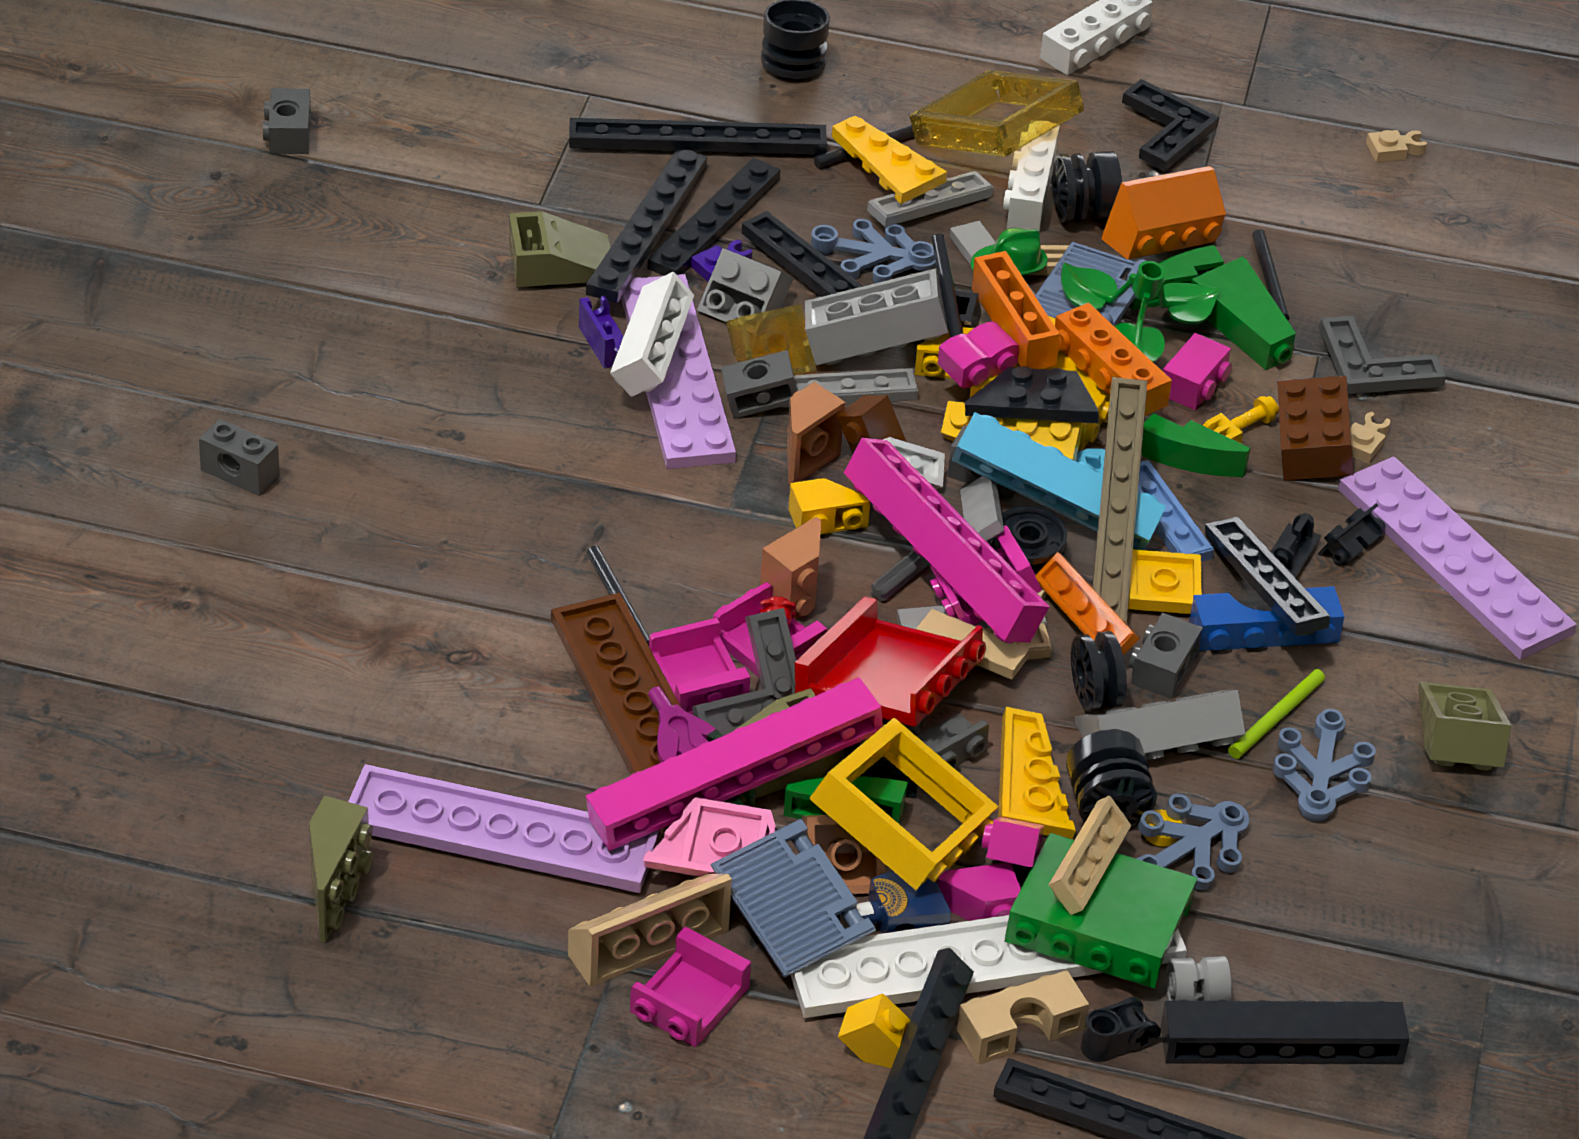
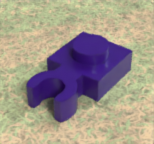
M741 240L732 241L728 245L727 250L752 259L753 251L751 249L741 252ZM716 245L691 257V268L707 282L710 280L722 248Z

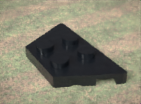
M1026 366L1008 367L965 401V416H973L974 412L980 415H988L994 418L1097 424L1099 422L1098 408L1077 371H1068L1061 368L1049 370L1031 369Z

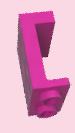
M1007 525L1004 526V532L996 536L1000 548L995 551L1036 593L1041 592L1042 589L1030 563ZM932 570L935 578L930 580V584L939 600L946 598L941 603L947 615L973 626L984 621L973 613L974 609L964 599L958 597L953 592V587L944 578L938 576Z
M768 582L755 589H750L730 604L723 605L713 615V618H718L721 623L720 637L728 653L758 677L745 617L759 614V610L762 609L760 601L772 597L773 586ZM792 618L791 624L788 625L796 661L827 632V628L818 620L804 627L796 619Z
M718 618L662 630L649 636V648L684 711L694 715L692 706L750 692L751 677L746 667L737 669L721 640V623Z
M685 926L676 936L675 953L645 985L635 982L631 987L630 1012L635 1014L640 1020L650 1022L668 1032L673 1038L683 1040L696 1048L749 989L751 961Z

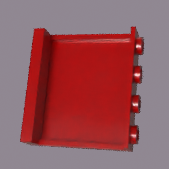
M864 596L795 662V693L812 689L817 696L835 688L839 684L847 683L860 677L880 704L882 718L888 720L895 718L900 723L916 727L926 715L931 714L934 707L944 697H947L961 680L966 678L969 671L983 660L986 652V643L983 641V626L977 625L962 641L878 620L877 599Z

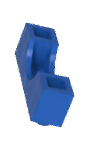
M1335 587L1305 588L1330 615V628L1315 631L1310 635L1297 636L1274 611H1261L1246 607L1235 600L1229 593L1193 595L1189 622L1203 627L1199 651L1339 642L1345 616Z

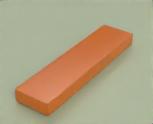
M1059 552L1035 575L1039 585L1084 634H1089L1093 641L1098 632L1112 631L1117 637L1124 656L1140 639Z

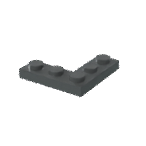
M1354 316L1321 318L1320 332L1338 376L1347 377L1348 394L1444 387L1446 376L1436 354L1371 359Z
M784 608L745 617L762 690L692 706L694 716L716 728V736L712 740L731 733L777 699L795 694L796 657Z

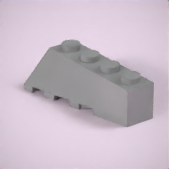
M1222 690L1177 698L1174 702L1169 700L1141 705V708L1130 707L1107 710L1105 715L1084 714L1074 716L1082 738L1094 732L1109 729H1119L1132 733L1139 738L1147 760L1164 757L1165 749L1175 747L1177 753L1199 750L1198 743L1211 741L1212 747L1234 743L1233 736L1245 734L1238 690Z

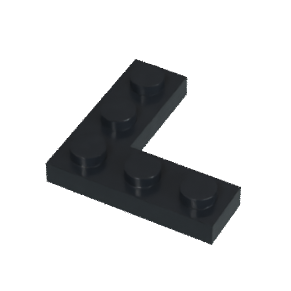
M1143 79L1137 81L1123 93V104L1167 125L1144 144L1139 151V159L1163 171L1169 169L1218 127V116Z

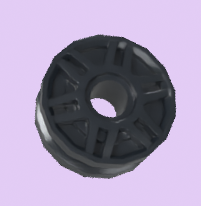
M1034 506L1013 507L1002 513L1003 525H1007L1030 563L1035 575L1057 552L1062 556L1065 555L1067 530L1064 522L1056 514L1044 508ZM996 537L992 539L991 544L994 550L1000 548Z
M1112 631L1098 632L1094 641L1089 634L1076 635L1072 641L1070 652L1071 671L1076 695L1085 711H1095L1100 709L1104 701L1108 708L1122 707L1126 699L1127 675L1123 653L1117 637Z

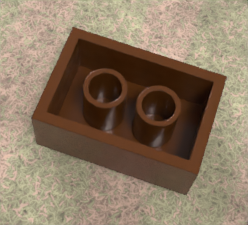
M1327 376L1277 381L1284 481L1354 475L1347 377Z

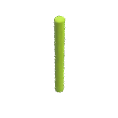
M1319 669L1312 671L1246 731L1245 734L1228 748L1229 754L1235 759H1239L1325 680L1324 673Z

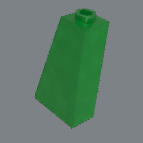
M1243 256L1192 279L1191 284L1220 289L1219 296L1207 321L1263 369H1271L1279 364L1286 363L1292 358L1296 333L1247 259Z

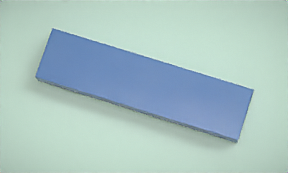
M1150 461L1140 462L1138 492L1151 494L1160 503L1166 505L1155 531L1169 551L1172 553L1201 555V562L1213 559V547Z

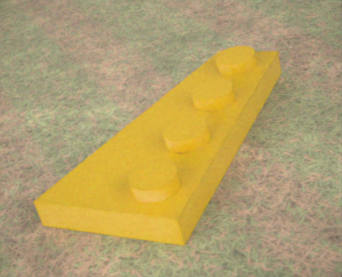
M853 116L833 125L831 137L853 158H860L863 161L862 167L868 173L874 172L880 178L879 184L884 189H892L895 192V199L900 204L946 183L947 171L917 154L908 146L891 138L885 132L868 124L862 118Z
M948 401L941 429L943 438L954 442L964 425L968 426L972 416H965V403ZM995 418L1000 425L1012 431H1022L1029 435L1033 441L1045 447H1055L1064 456L1076 461L1084 423Z
M1006 707L1002 716L998 817L1044 825L1043 835L1048 836L1050 833L1073 839L1076 829L1073 820H1069L1067 814L1069 805L1066 795L1061 793L1058 782L1060 779L1058 767L1053 765L1052 747L1043 715Z

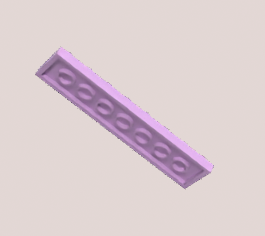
M677 275L689 289L686 275ZM663 276L634 278L621 297L628 324L642 287ZM692 300L664 381L658 384L652 391L646 392L666 469L735 463L736 459L735 447Z
M1394 456L1356 472L1354 475L1340 479L1338 490L1358 509L1361 507L1365 512L1375 503L1378 504V507L1372 514L1384 521L1386 525L1384 533L1519 660L1575 634L1577 624Z
M366 764L348 801L368 807V821L373 826L372 836L637 893L641 892L649 868L644 867V855L648 850L652 852L660 839L659 829L609 851L591 824L588 812Z

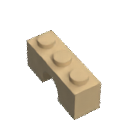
M1065 970L1053 975H1044L1037 980L1019 986H1010L1003 991L982 998H973L966 1003L960 1004L957 1031L977 1064L980 1065L1014 1053L1018 1029L1017 1024L1028 1023L1039 1027L1049 1041L1083 1031L1089 1003L1069 972Z

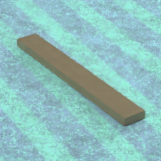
M1112 377L1093 588L1126 623L1147 381Z

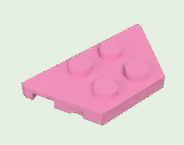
M695 797L683 810L682 817L674 821L664 832V838L652 852L648 850L644 855V867L699 877L706 874H716L710 866L711 863L776 831L772 812L767 809Z

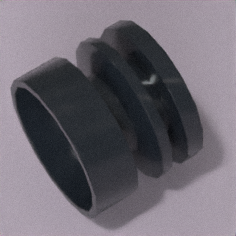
M779 0L766 7L763 22V49L761 52L763 67L770 73L791 79L809 78L822 72L827 60L826 52L828 45L826 41L830 25L828 11L820 4L810 0Z
M1114 151L1091 152L1088 155L1086 164L1080 153L1072 154L1071 158L1067 154H1059L1055 157L1052 171V196L1055 211L1061 223L1071 222L1073 218L1077 222L1084 221L1088 214V208L1094 220H1108L1122 183L1120 164Z
M1119 729L1100 730L1083 737L1068 752L1066 768L1074 789L1077 808L1083 822H1086L1097 801L1107 796H1111L1131 826L1138 824L1142 814L1153 810L1156 806L1157 793L1148 769L1149 765L1139 738L1132 733Z

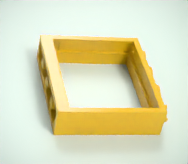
M895 718L890 720L830 770L809 798L915 890L928 879L935 882L946 868L950 869L962 853L966 854L978 839L981 840L985 826L989 825V823L993 824L990 817L999 807ZM881 757L887 758L963 823L933 852L927 849L852 784L855 779Z

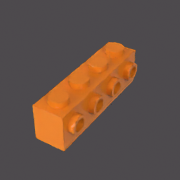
M1003 251L975 257L972 290L974 293L979 294V301L992 322H996L1019 344L1018 363L1020 366H1026L1031 369L1056 366L1058 351L1061 350L1060 333L1007 252Z
M1090 303L1056 316L1055 327L1060 333L1061 351L1080 370H1083L1100 389L1110 396L1112 377L1147 381L1144 416L1168 406L1172 379Z

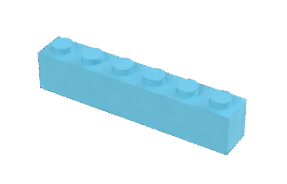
M974 412L951 461L1098 532L1102 474L1096 472L1091 465L1085 462H1076L1064 456L1055 447H1045L1033 441L1029 435L1022 431H1012L1000 425L995 418ZM1138 492L1133 540V549L1145 550L1166 508V505L1160 503L1156 497L1148 493Z

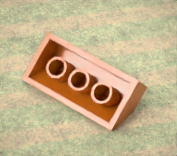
M1207 166L1122 182L1101 240L1129 260L1216 242L1222 231L1221 226L1226 212L1215 170Z

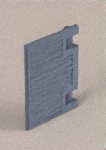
M1072 242L1035 297L1047 315L1056 318L1057 315L1077 307L1067 299L1062 289L1061 270L1064 262L1075 267L1091 268L1107 273L1115 280L1118 291L1129 280L1130 274H1136L1139 265L1146 260L1140 259L1135 262ZM1129 272V274L1126 277V280H1123L1122 278L1125 275V273ZM1132 286L1115 303L1105 302L1104 307L1098 311L1113 326L1117 325L1135 298Z
M802 819L710 865L716 874H729L732 878L731 898L784 978L875 931L870 919H863L856 909L858 901L820 845H813L807 837L808 828ZM791 840L799 854L795 855L786 842ZM841 914L849 925L848 928L844 929L836 917L837 915Z

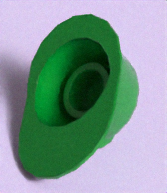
M1009 228L999 235L995 244L978 250L972 256L970 263L973 271L975 257L1006 251L1020 274L1026 275L1044 269L1048 258L1041 249L1040 234L1037 229Z

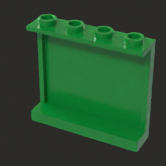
M1050 833L1010 910L1004 942L1155 989L1160 966L1183 916H1188L1191 910L1198 878L1115 853L1084 909L1070 915L1064 905L1055 898L1049 883L1074 840Z

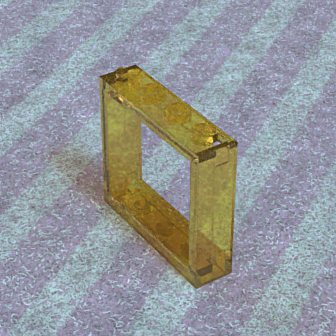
M987 70L913 112L909 117L917 145L1006 157L1084 111V105L1078 80ZM994 102L1025 106L1001 121L970 117Z

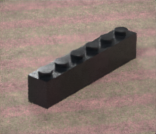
M1165 1001L1160 1026L1165 1064H1404L1410 1039L1403 1002Z

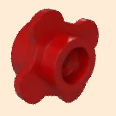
M779 596L760 601L762 609L759 610V613L784 608L788 625L791 624L792 618L796 614L793 611L796 609L794 602Z

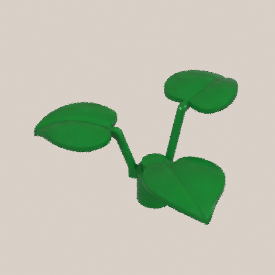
M1154 261L1142 262L1138 267L1137 273H1131L1129 280L1118 291L1115 280L1102 271L1075 267L1065 262L1061 270V285L1064 294L1077 307L1090 303L1099 311L1104 307L1105 302L1115 303L1132 286L1135 297L1142 301L1137 324L1135 326L1131 323H1120L1114 327L1153 363L1162 356L1165 340L1158 329L1143 327L1148 301L1158 296L1160 306L1168 308V313L1173 319L1186 324H1199L1210 316L1220 293L1218 288L1198 284L1169 283L1164 285L1165 270Z

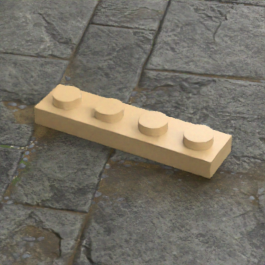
M1111 796L1097 801L1049 883L1055 898L1064 905L1070 915L1084 909L1131 827V824Z

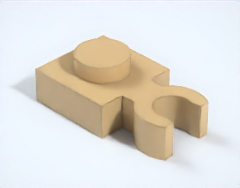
M1385 130L1368 133L1366 144L1376 163L1405 160L1407 153L1416 156L1423 155L1427 147L1426 141L1420 142L1421 131H1410L1406 135H1400L1398 130Z
M1369 412L1365 415L1363 425L1355 422L1350 427L1352 457L1368 464L1384 445L1385 436L1389 432L1391 422L1387 418L1382 424L1374 423V412Z

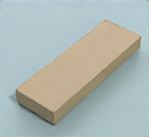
M931 609L916 629L962 641L976 626ZM983 630L986 652L983 660L976 665L1012 680L1029 658L1030 649L1014 642L1012 644L1005 643L999 640L993 633Z

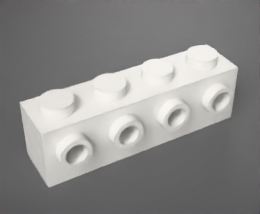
M1097 1L1043 33L1040 59L1068 76L1150 27L1153 1Z
M1028 119L1026 131L1019 132L1018 151L1015 150L1012 170H1010L1008 181L1009 190L1005 192L1003 209L1009 210L1008 229L1023 228L1040 231L1053 171V163L1057 153L1060 124Z
M674 272L642 287L610 374L614 377L617 384L622 386L631 397L643 391L650 392L664 381L691 306L694 294Z

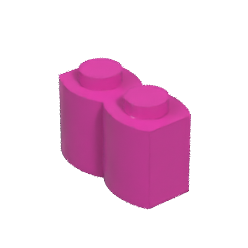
M986 322L975 327L968 334L953 336L939 346L938 365L961 388H969L973 385L982 384L989 376L999 375L1008 367L1014 368L1018 363L1019 344L996 322Z

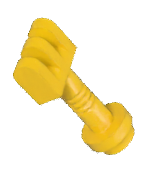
M1260 396L1254 400V408L1244 414L1229 420L1220 413L1207 420L1203 426L1241 443L1243 437L1242 429L1259 420L1267 424L1275 420L1276 415L1279 413V407L1271 396Z

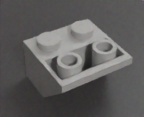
M722 248L697 310L758 335L780 311L794 278L779 270Z

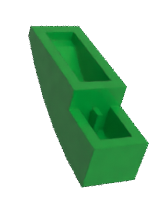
M1215 245L1175 255L1158 264L1165 270L1164 285L1169 283L1191 284L1193 278L1224 265V260ZM1158 296L1148 301L1147 308L1160 306ZM1135 297L1130 304L1131 309H1140L1142 301Z
M1153 413L1144 422L1141 456L1170 467L1199 474L1222 477H1244L1246 474L1250 447L1192 420L1182 427Z
M859 776L852 782L857 789L900 825L905 809L908 782ZM824 778L787 784L783 816L802 819V816L828 815L809 799Z

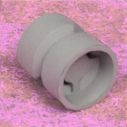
M1225 956L1202 957L1199 963H1196L1191 957L1169 958L1166 967L1168 1001H1230L1231 974L1227 958Z

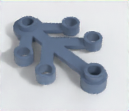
M855 220L852 229L853 237L859 240H867L869 243L838 238L837 230L829 225H819L812 230L811 245L823 255L832 253L833 249L864 254L861 257L846 259L841 262L840 268L855 280L859 278L860 270L889 259L898 261L889 265L875 266L872 278L874 283L891 280L894 275L912 268L917 271H926L936 266L933 245L925 241L914 242L905 233V229L898 224L887 226L883 238L872 227L873 225L869 220ZM891 245H900L901 248L892 247Z
M1326 709L1316 718L1314 734L1320 739L1317 760L1301 744L1302 735L1297 729L1291 727L1284 728L1280 731L1278 738V747L1289 754H1279L1275 757L1273 773L1277 777L1284 779L1299 795L1298 807L1302 816L1313 822L1326 820L1334 812L1336 802L1355 793L1367 792L1371 783L1370 772L1358 767H1368L1373 764L1376 749L1372 744L1358 742L1354 745L1352 754L1332 762L1335 742L1342 739L1346 725L1343 715L1335 709ZM1297 762L1313 778L1312 786L1296 772ZM1349 772L1348 781L1327 789L1328 781Z
M1173 794L1166 806L1168 816L1175 820H1182L1187 817L1208 822L1201 827L1164 821L1158 812L1152 810L1142 814L1138 828L1143 835L1148 837L1160 835L1180 840L1155 856L1145 854L1136 859L1167 868L1194 851V863L1190 876L1198 878L1195 889L1206 890L1211 886L1215 876L1214 870L1210 867L1211 839L1221 835L1222 849L1216 861L1217 866L1227 873L1235 872L1238 869L1242 860V854L1237 849V836L1243 833L1249 824V815L1240 804L1232 801H1223L1215 807L1191 804L1189 798L1183 794ZM1174 804L1180 805L1183 809L1176 808ZM1146 821L1153 822L1156 826H1150ZM1224 857H1229L1233 859L1234 862H1229ZM1197 874L1204 875L1207 879H1201Z

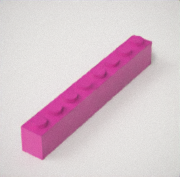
M861 438L844 471V474L854 484V489L865 495L873 503L874 510L884 515L893 524L892 528L894 531L904 536L913 545L912 549L933 566L932 570L953 587V592L974 609L973 613L994 630V635L999 640L1008 644L1013 642L1030 643L1050 606L888 440Z
M860 677L847 683L839 684L831 690L812 698H807L794 706L772 713L757 722L737 728L720 738L705 742L699 747L676 757H670L662 763L633 773L625 779L585 795L589 820L607 849L611 851L679 820L683 815V810L695 797L719 802L726 801L870 738L883 727L881 706Z

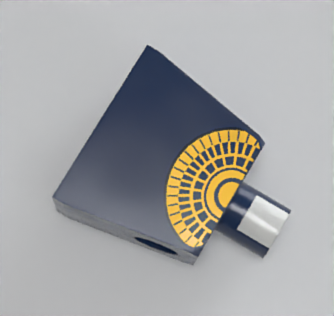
M893 870L874 877L870 881L868 902L858 903L856 907L863 919L869 918L872 924H877L881 934L950 924L951 911L937 881L932 882L928 879L915 890Z

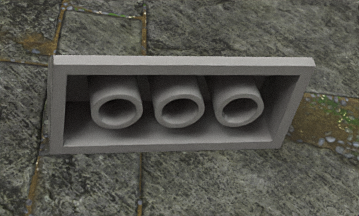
M932 269L806 300L805 331L815 364L834 365L841 362L844 358L853 356L866 357L874 354L877 350L889 347L899 349L907 346L910 342L922 339L931 341L938 339L942 334L948 333L947 318L937 270Z

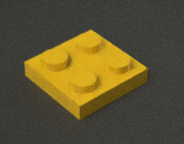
M1133 549L1128 609L1190 614L1193 595H1202L1201 555Z

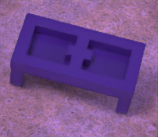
M601 296V306L595 311L591 310L592 304L589 297L580 298L579 329L603 368H610L614 364L624 336L610 315V304L605 296Z

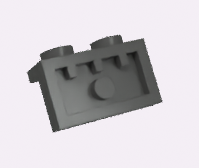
M957 713L919 734L917 737L955 768L972 757H978L987 749L989 724L982 720L972 725L960 713Z

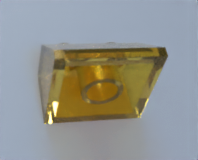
M801 304L726 321L733 355L738 363L788 350L795 375L816 371L813 354L805 331V318Z

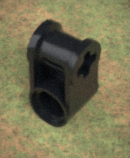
M1130 997L1119 1003L1095 1009L1087 1015L1080 1049L1088 1059L1096 1062H1105L1132 1051L1148 1048L1159 1038L1161 1028L1156 1022L1150 1021L1146 1016L1141 1000L1137 997Z

